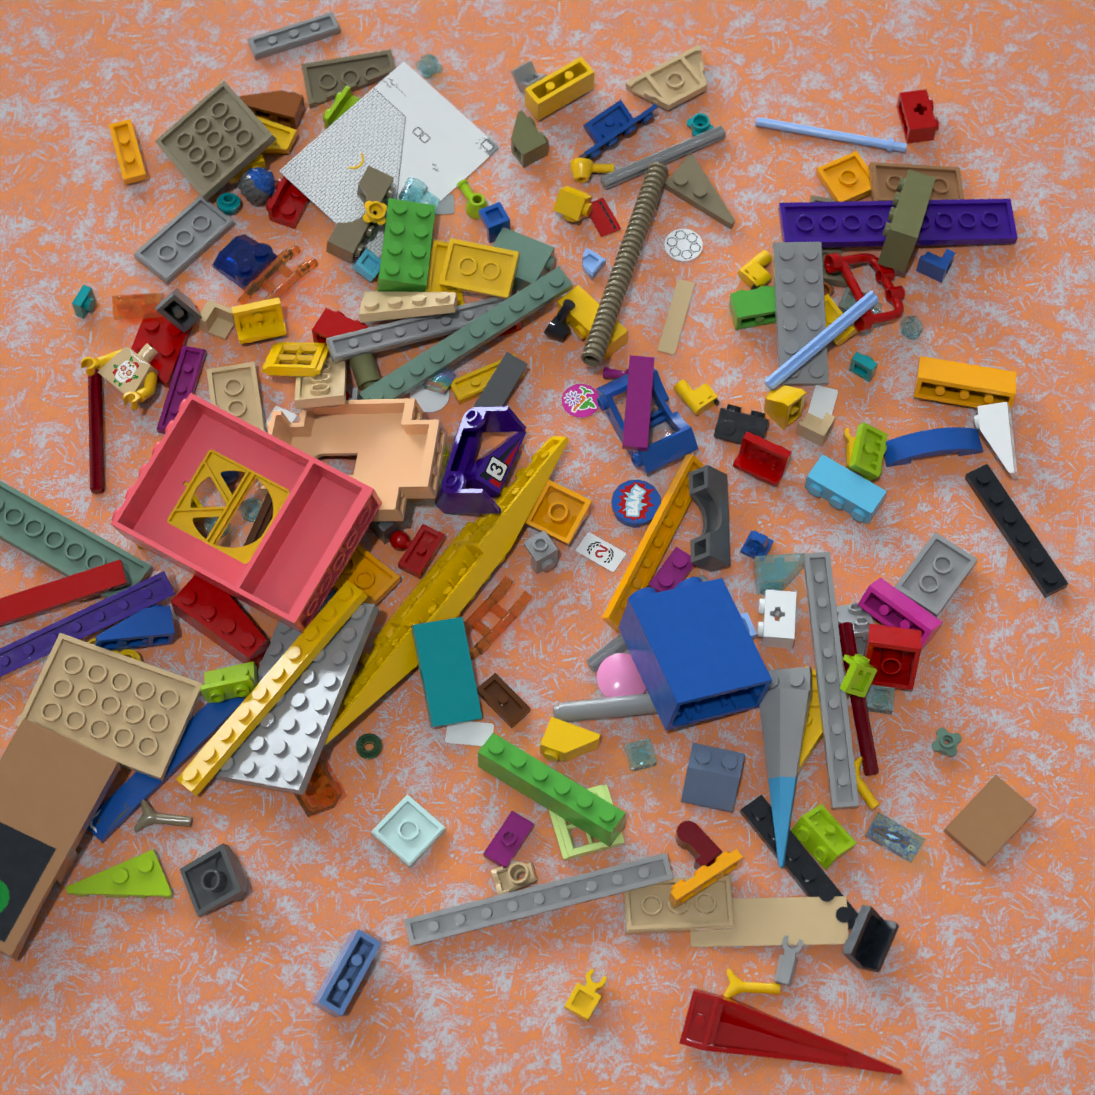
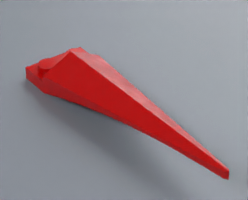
M693 989L679 1044L709 1052L778 1058L897 1075L903 1074V1071L897 1067L733 999Z

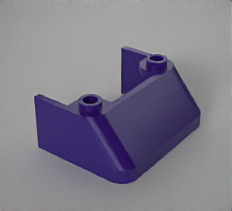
M509 406L473 407L464 414L456 431L435 498L436 506L443 513H501V508L484 489H465L466 470L474 462L483 432H525L526 426Z

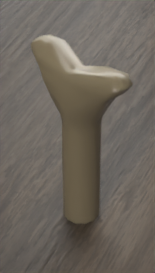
M143 799L141 801L143 814L137 821L134 831L136 833L151 824L191 827L192 817L156 813L151 809L146 800Z

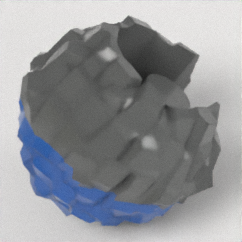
M263 167L250 168L244 171L238 185L241 194L246 196L248 201L256 205L268 201L276 189L273 173Z

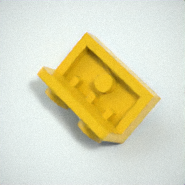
M279 297L231 307L240 344L252 343L287 334Z

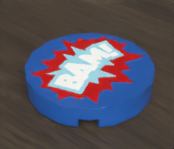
M628 480L620 484L614 491L611 499L612 511L616 519L625 526L633 528L650 524L661 504L660 494L656 488L642 480Z

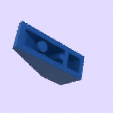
M156 604L140 610L97 635L95 645L107 650H119L173 644L175 631L171 606Z

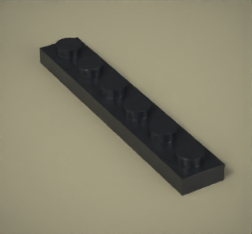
M985 464L967 473L965 480L1044 598L1066 588L1068 582L989 465Z
M760 795L743 807L740 813L778 859L772 807ZM789 829L784 868L807 897H819L822 901L829 902L833 900L834 896H843ZM847 901V907L837 909L836 918L841 923L848 922V931L851 930L858 913Z

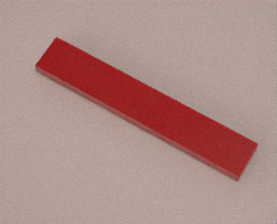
M119 559L0 598V627L129 585L123 562Z

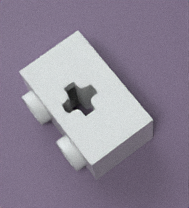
M766 590L764 599H759L758 614H763V622H758L757 637H762L761 647L792 649L795 639L797 592Z

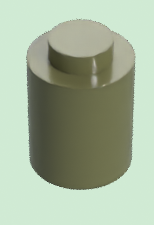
M371 353L360 354L350 360L359 390H364L381 379Z

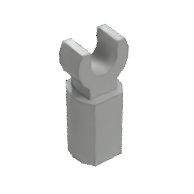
M785 936L782 940L784 954L779 956L773 981L791 986L798 962L795 955L802 949L803 941L799 939L797 947L792 949L787 945L789 936Z

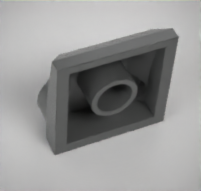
M227 844L219 845L180 869L197 917H202L231 901L238 902L248 892V882L239 859Z

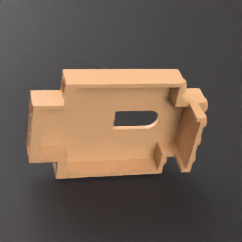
M415 398L346 400V404L336 408L323 406L308 411L302 410L299 414L300 423H291L282 411H272L271 420L267 424L268 434L318 459L322 456L357 455L354 475L349 476L374 488L382 501V505L372 522L403 521L407 499L436 498L447 431L440 420H422L423 410ZM258 480L259 490L266 497L268 490Z

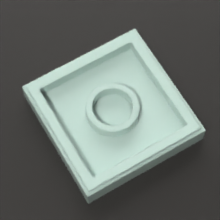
M407 794L371 831V835L407 867L411 868L446 832V827Z

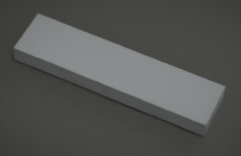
M333 12L248 38V44L255 60H259L341 34Z

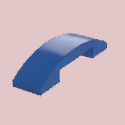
M949 427L919 431L886 441L887 449L883 456L886 467L911 464V460L915 458L956 452L958 456L983 453V448L977 429Z

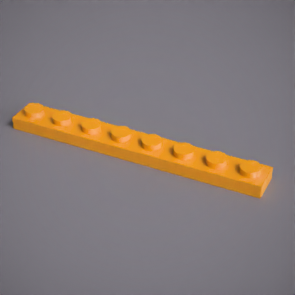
M686 454L601 617L616 632H620L618 627L628 598L634 592L647 588L692 500V497L689 495V472L704 466L693 454Z

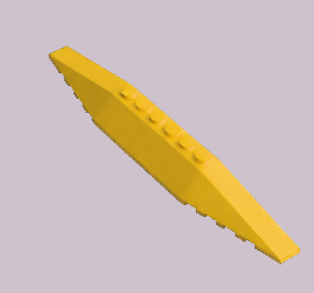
M551 436L531 457L532 461L527 468L521 467L514 474L517 479L508 488L503 486L500 496L495 500L496 504L501 508V513H481L482 515L475 522L469 521L371 642L374 645L373 649L369 654L364 653L359 661L362 666L356 675H352L324 745L330 742L418 665L411 626L460 617L463 608L475 598L478 589L490 579V574L505 560V555L513 546L569 441L567 437Z

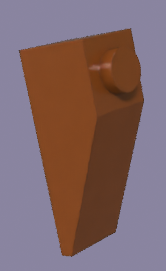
M279 90L239 96L255 116L297 130L305 111L304 97L296 92Z

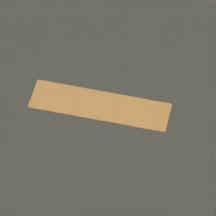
M834 896L833 900L829 902H824L819 897L732 899L734 929L690 932L691 947L782 945V940L785 936H789L787 945H797L799 939L803 941V945L845 944L849 937L848 922H839L836 918V911L840 907H847V897Z

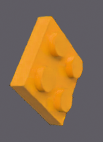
M854 151L816 168V175L835 202L856 201L872 194L868 166L858 151Z

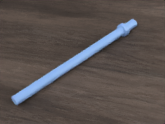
M757 117L755 126L887 149L886 152L893 150L905 153L907 143L893 141V138L885 140Z

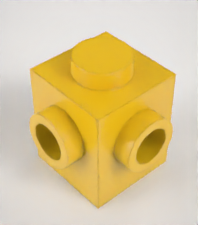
M570 186L562 187L559 190L553 211L563 214V218L568 221H579L589 216L593 206L591 204L593 196Z

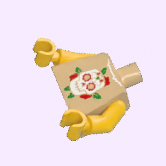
M147 343L138 354L127 346L95 359L84 357L81 361V368L87 367L86 374L88 376L94 375L95 369L99 370L98 373L124 394V405L131 403V409L137 410L143 401L155 393L159 371L149 363L158 352Z

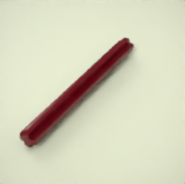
M95 369L94 375L88 376L90 490L93 494L104 492L102 376L98 373L99 370Z
M851 622L840 623L838 627L843 657L845 654L854 657L858 653L853 625ZM844 661L845 671L847 673L850 664ZM850 694L860 754L863 758L864 775L873 776L879 773L866 697L863 698Z

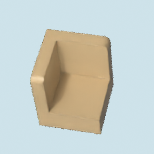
M211 300L207 301L200 313L202 318L198 321L200 331L225 341L235 327L232 309Z
M807 413L804 420H800L797 424L796 434L823 446L834 427L835 416L826 413L822 420Z

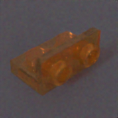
M164 293L112 296L113 318L121 320L162 317L155 307L164 300Z

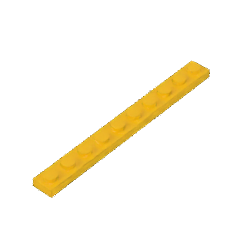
M346 581L176 780L197 797L368 596L361 589Z

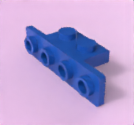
M619 100L585 123L583 127L595 145L582 153L579 158L588 157L591 160L601 153L599 149L605 144L607 148L619 140L617 136L623 132L626 136L636 129L635 123L640 120L642 123L648 121L654 116L652 112L658 108L656 104L633 118L622 100Z

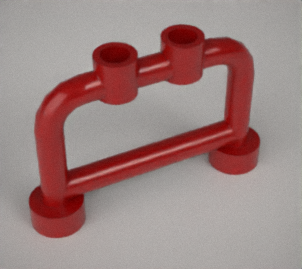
M838 253L827 254L824 258L826 271L828 273L841 271L856 302L863 298L864 294L849 265L866 262L874 267L877 282L882 283L885 288L886 300L892 302L894 306L893 311L873 314L870 308L854 322L857 331L870 330L872 324L892 321L901 317L904 311L902 300L905 297V290L902 286L894 287L892 280L895 278V271L893 268L877 264L879 258L870 253L843 257Z

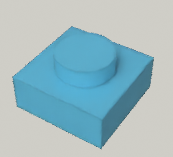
M366 248L352 268L371 282L379 272L381 259Z

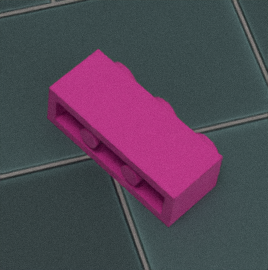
M882 578L869 585L857 604L885 626L920 630L921 649L932 640L943 623Z

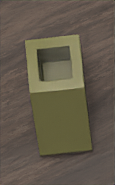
M523 110L518 112L511 137V152L523 168L547 156V145L549 143L545 134L537 130L534 120L530 116L527 117Z

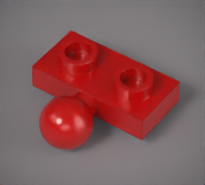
M422 524L412 541L404 531L398 530L393 532L390 536V545L395 550L407 549L398 562V568L421 578L445 540V534Z

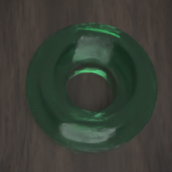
M368 733L358 738L356 751L360 757L373 759L381 753L382 742L375 734ZM367 744H372L374 746V748L369 751L364 749V747Z

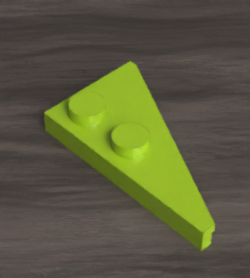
M154 849L65 887L69 895L73 894L78 897L104 895L105 897L128 898L130 896L137 898H147V896L164 897L165 899L173 898Z

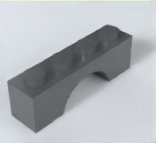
M706 465L689 472V495L697 503L703 518L701 535L690 540L691 563L713 572L730 565L727 474Z

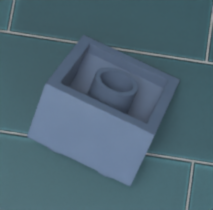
M693 743L681 802L733 813L745 754Z

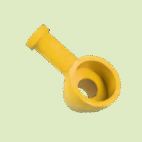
M576 158L570 161V170L575 182L585 183L589 181L592 172L610 173L614 171V163L600 164L593 163L592 160L587 158Z

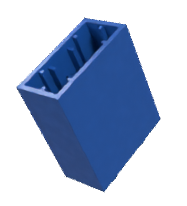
M691 577L681 581L674 589L656 592L654 588L647 587L634 592L628 598L618 628L665 731L759 707L772 678L723 578L703 582L700 577Z

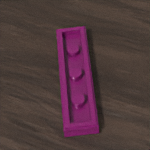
M182 345L158 422V433L166 434L165 429L168 423L177 416L180 403L185 398L187 399L190 393L195 395L207 355L205 349Z
M630 355L622 449L647 451L655 357Z

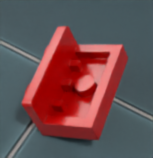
M746 432L742 439L739 454L733 462V467L777 486L787 470L792 451L767 441L760 436Z

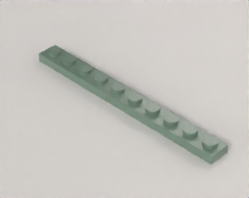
M560 267L555 268L359 393V397L361 400L400 399L573 288L572 282Z

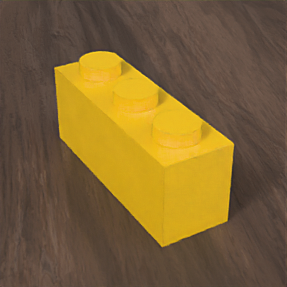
M582 57L577 58L525 89V106L538 121L594 89L593 69Z
M577 285L557 301V314L563 306L565 299L572 300L575 303V307L570 311L565 321L573 328L577 337L587 341L599 303ZM618 321L615 323L604 355L606 360L627 343L628 330Z

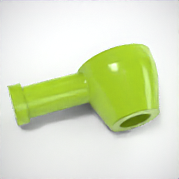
M466 179L459 181L457 187L468 200L466 203L467 215L472 219H481L479 217V210L488 207V201L482 194L473 193Z

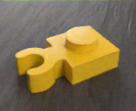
M592 968L586 974V985L583 986L577 983L564 1005V1009L587 1022L602 997L596 991L603 989L607 977L603 976L600 982H593L591 980L594 974Z

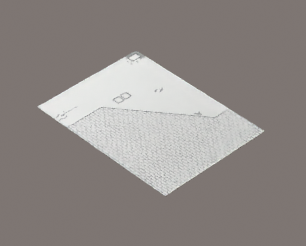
M402 62L280 169L279 172L336 224L338 222L347 223L357 220L365 212L364 203L358 197L357 190L358 184L368 165L394 177L393 187H395V192L391 199L437 205L457 187L459 181L466 179L499 147L408 64ZM362 153L364 156V162L362 166L357 169H349V166L355 167L361 163L362 157L360 154ZM402 189H404L403 198H401L402 194H400ZM386 199V201H385V203H384L386 206H388V200H387V199ZM373 223L375 229L370 238H365L363 242L365 244L364 250L367 248L380 257L385 224L380 226L377 223Z

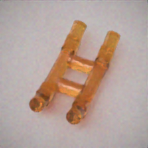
M294 245L289 249H285L277 255V258L246 286L237 301L242 305L247 304L260 287L269 292L264 300L278 297L280 299L300 278L318 266V261L315 258H311L299 264L293 271L285 264L300 253V248ZM276 271L286 277L278 287L268 280Z
M507 576L495 587L477 610L464 621L466 636L472 629L483 636L469 650L471 660H474L489 649L491 644L514 619L518 618L533 597L527 591H524L508 612L497 603L503 598L508 588L514 582ZM489 611L501 619L492 629L480 621Z

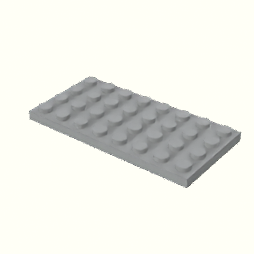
M327 598V599L325 600V602H324V604L322 605L320 611H321V610L324 608V606L330 601L329 598ZM362 603L214 777L222 781L304 795L378 614L379 608L375 604ZM280 621L278 622L257 671L258 683L300 636V632Z

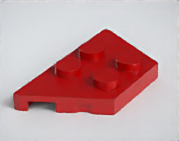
M159 312L146 313L131 349L138 354L147 343L158 352L149 364L159 371L157 378L162 382V385L169 388L182 345H186L192 327L184 333Z

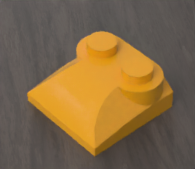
M548 479L525 524L541 532L545 531L549 536L569 545L582 522L587 519L593 502Z

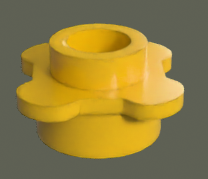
M379 201L365 202L363 221L365 223L374 222L380 226L384 225L386 222L384 216L387 206Z

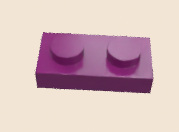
M675 547L648 584V587L654 588L656 592L674 589L677 584L687 578L695 567L691 563V555Z

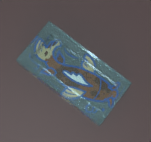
M879 812L865 834L866 838L910 863L914 860L925 838Z

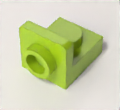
M845 654L843 660L849 663L850 666L840 689L845 693L865 698L877 669L870 665V659L863 655L855 654L853 657Z

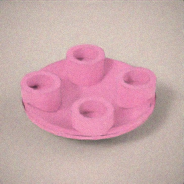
M613 654L600 664L596 679L598 687L605 697L635 695L645 692L646 687L630 654Z

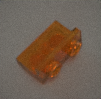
M320 756L304 795L294 793L307 817L334 808L342 796L338 783L334 781L328 771L326 762Z

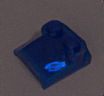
M243 234L233 238L219 252L213 263V268L249 293L280 260L273 253L271 246L265 243H258Z

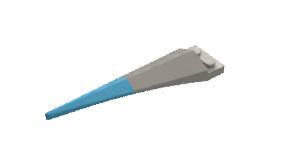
M810 667L768 670L772 681L759 705L778 865L781 869L785 865L795 786L812 699V669Z

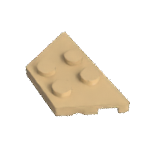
M697 45L626 82L627 91L666 110H670L705 92L707 83L704 75L701 47Z

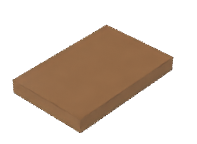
M995 775L951 821L943 832L985 867L1031 818L1037 809Z

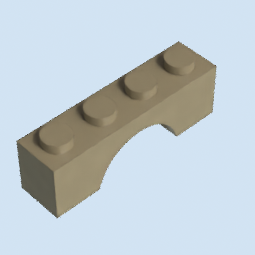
M368 165L358 184V197L364 204L367 201L385 203L386 199L392 198L395 192V187H393L394 177ZM363 215L352 222H338L327 241L326 252L352 263L356 256L360 257L365 247V244H363L365 238H370L375 229L374 222L365 223Z

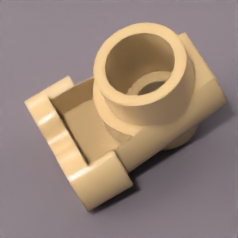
M515 862L509 868L504 869L503 866L491 870L498 895L514 892L537 881L531 862L526 864ZM524 873L525 877L518 880L519 876Z

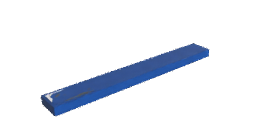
M246 697L226 699L219 703H207L189 720L163 781L135 772L98 808L87 830L100 842L104 843L141 807L143 799L147 801L220 729Z

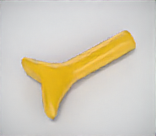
M858 757L854 761L857 790L872 811L879 807L880 804L860 776L863 758Z
M730 968L727 969V978L730 984L723 995L725 997L732 998L741 993L780 994V984L744 982Z

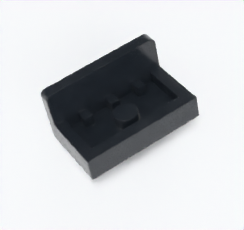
M728 404L727 408L722 407L720 409L714 437L742 443L745 433L749 432L764 439L770 419L765 418V413L751 410V414L741 412L742 407Z
M862 905L850 935L844 944L842 953L858 969L880 972L899 925L896 922L884 920L871 906Z

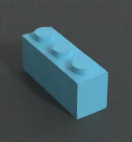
M823 454L807 475L804 487L812 495L820 496L827 500L834 508L842 509L855 520L863 521L868 525L884 503L887 493L886 490Z

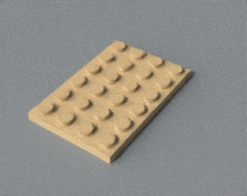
M59 633L16 727H19L24 718L117 762L119 766L163 781L201 695L200 686L203 683Z

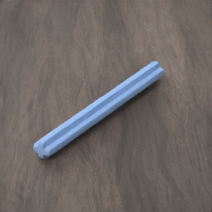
M872 291L868 292L767 377L764 381L765 385L771 391L777 388L879 301L877 295Z

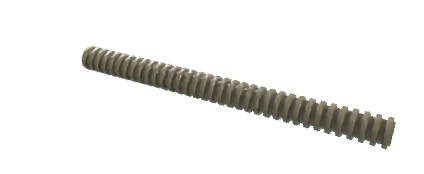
M653 162L648 166L583 353L581 354V360L588 366L597 367L602 364L668 175V168L662 163Z

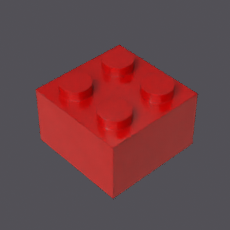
M869 624L863 656L870 659L869 664L877 669L871 685L913 690L921 654V631Z

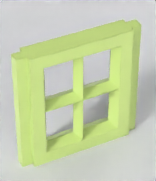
M607 784L587 789L613 805ZM548 810L563 861L625 844L622 832L610 847L601 841L594 842L593 837L586 833L589 844L575 847L569 829L576 828V826L568 824L565 819Z

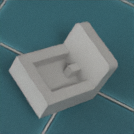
M527 61L511 71L520 92H525L527 87L547 76L546 74L537 73L531 61Z
M545 531L524 541V546L531 555V567L536 574L542 571L547 572L558 563V549Z

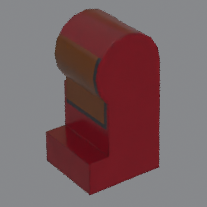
M684 821L677 827L676 843L682 849L688 850L696 859L694 863L695 870L704 865L707 867L711 866L716 862L715 859L722 854L721 849L696 823Z

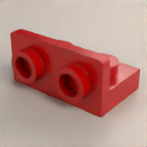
M285 176L283 179L278 180L276 192L273 197L268 199L266 210H268L270 221L296 229L310 199Z

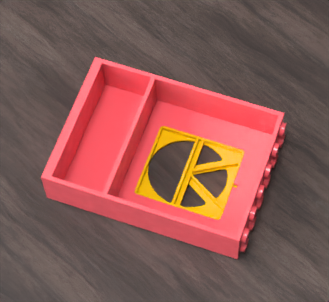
M190 393L187 399L185 398L180 403L179 412L175 419L168 423L165 429L166 434L161 442L156 443L154 446L152 457L148 463L141 467L138 480L127 490L126 499L122 506L118 507L113 513L111 525L128 540L294 630L303 633L320 611L381 507L382 501L374 488ZM238 471L245 473L233 495L222 478L221 472ZM210 477L225 501L226 506L192 508L191 503L197 488ZM255 479H258L267 488L273 502V517L263 535L255 542L243 547L228 548L216 545ZM219 517L206 539L199 533L193 522L194 518Z

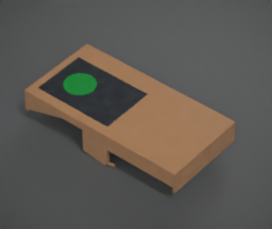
M24 718L0 759V953L15 961H18V957L38 913L55 881L58 885L62 886L78 859L77 857L82 849L78 844L118 771L121 772L122 770L117 762Z

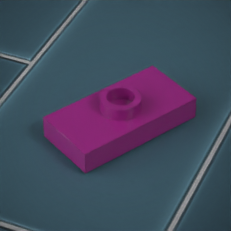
M511 811L484 851L483 856L498 866H503L504 869L508 868L533 830L534 823Z

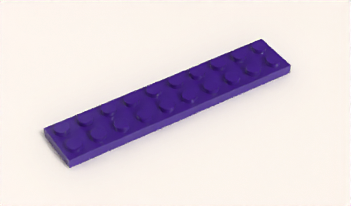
M1011 199L929 200L915 245L1016 243L1018 237ZM893 201L779 203L778 211L782 241L821 242L822 247L883 246L886 237L882 236L886 222L891 223V221H887L891 207L896 206H892Z

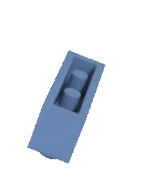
M359 929L351 931L315 996L312 1005L333 1017H341L377 953L381 942Z

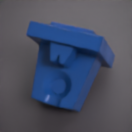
M751 530L740 553L763 563L774 540L769 539L764 534L762 535V533L759 534V532Z

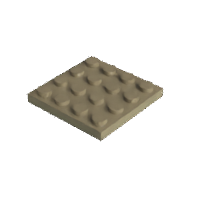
M223 81L155 142L201 197L207 201L270 146L276 138L231 87Z

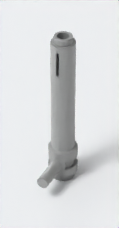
M648 693L558 702V705L553 706L554 718L565 722L657 713Z

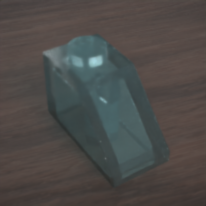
M804 553L755 556L753 571L756 594L765 595L766 590L783 591L804 569Z

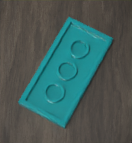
M463 617L412 625L411 629L431 728L482 719Z

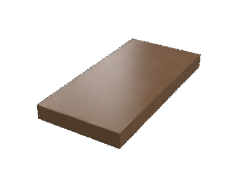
M870 162L868 166L872 201H893L896 192L900 193V191H897L900 178H906L908 169L936 178L929 200L964 199L960 167Z

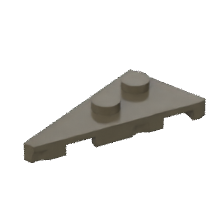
M690 153L664 183V189L729 229H732L735 223L734 218L695 157Z

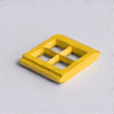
M277 342V344L272 345L262 367V373L273 376L316 377V375H321L330 353L328 346L325 343Z

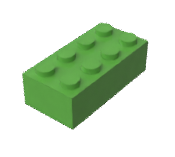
M389 198L377 291H426L436 205Z

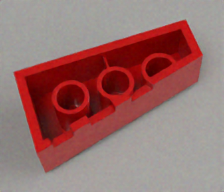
M194 575L171 601L175 614L243 664L254 661L257 666L268 649L265 637L228 593Z

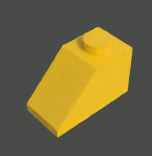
M783 385L778 390L773 389L765 397L764 411L782 430H785L802 416L806 392L803 389Z
M551 717L540 743V754H543L546 759L553 762L558 760L567 762L598 749L600 734Z

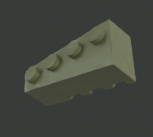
M908 169L906 178H900L897 191H900V193L896 192L892 202V206L896 207H891L887 221H891V223L886 222L882 234L886 238L877 264L905 272L921 229L935 177Z

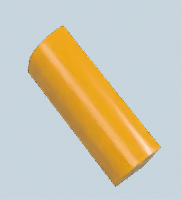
M920 356L913 397L974 408L982 405L1008 402L1012 411L1016 395L1017 372Z

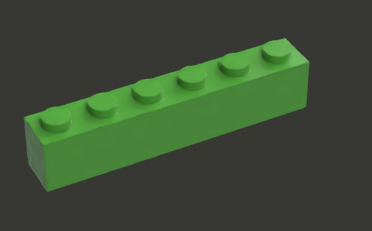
M492 733L478 751L479 768L610 847L625 827L626 813L498 735Z

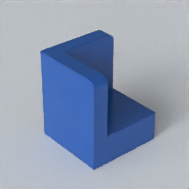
M500 202L479 210V217L487 229L489 243L495 242L503 227L510 229V219Z
M946 249L942 258L926 252L924 256L921 255L916 271L942 283L952 266L955 252Z

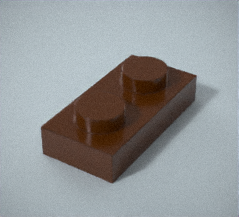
M496 673L477 688L478 695L511 728L530 712V707Z

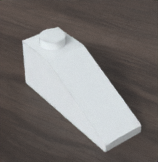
M1008 402L977 406L978 414L974 415L976 429H980L1012 479H1018L1012 414Z

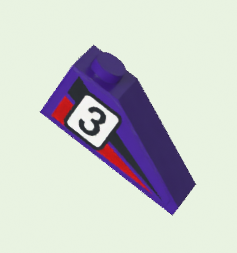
M526 431L510 435L477 461L472 462L466 470V486L471 489H484L490 497L500 494Z

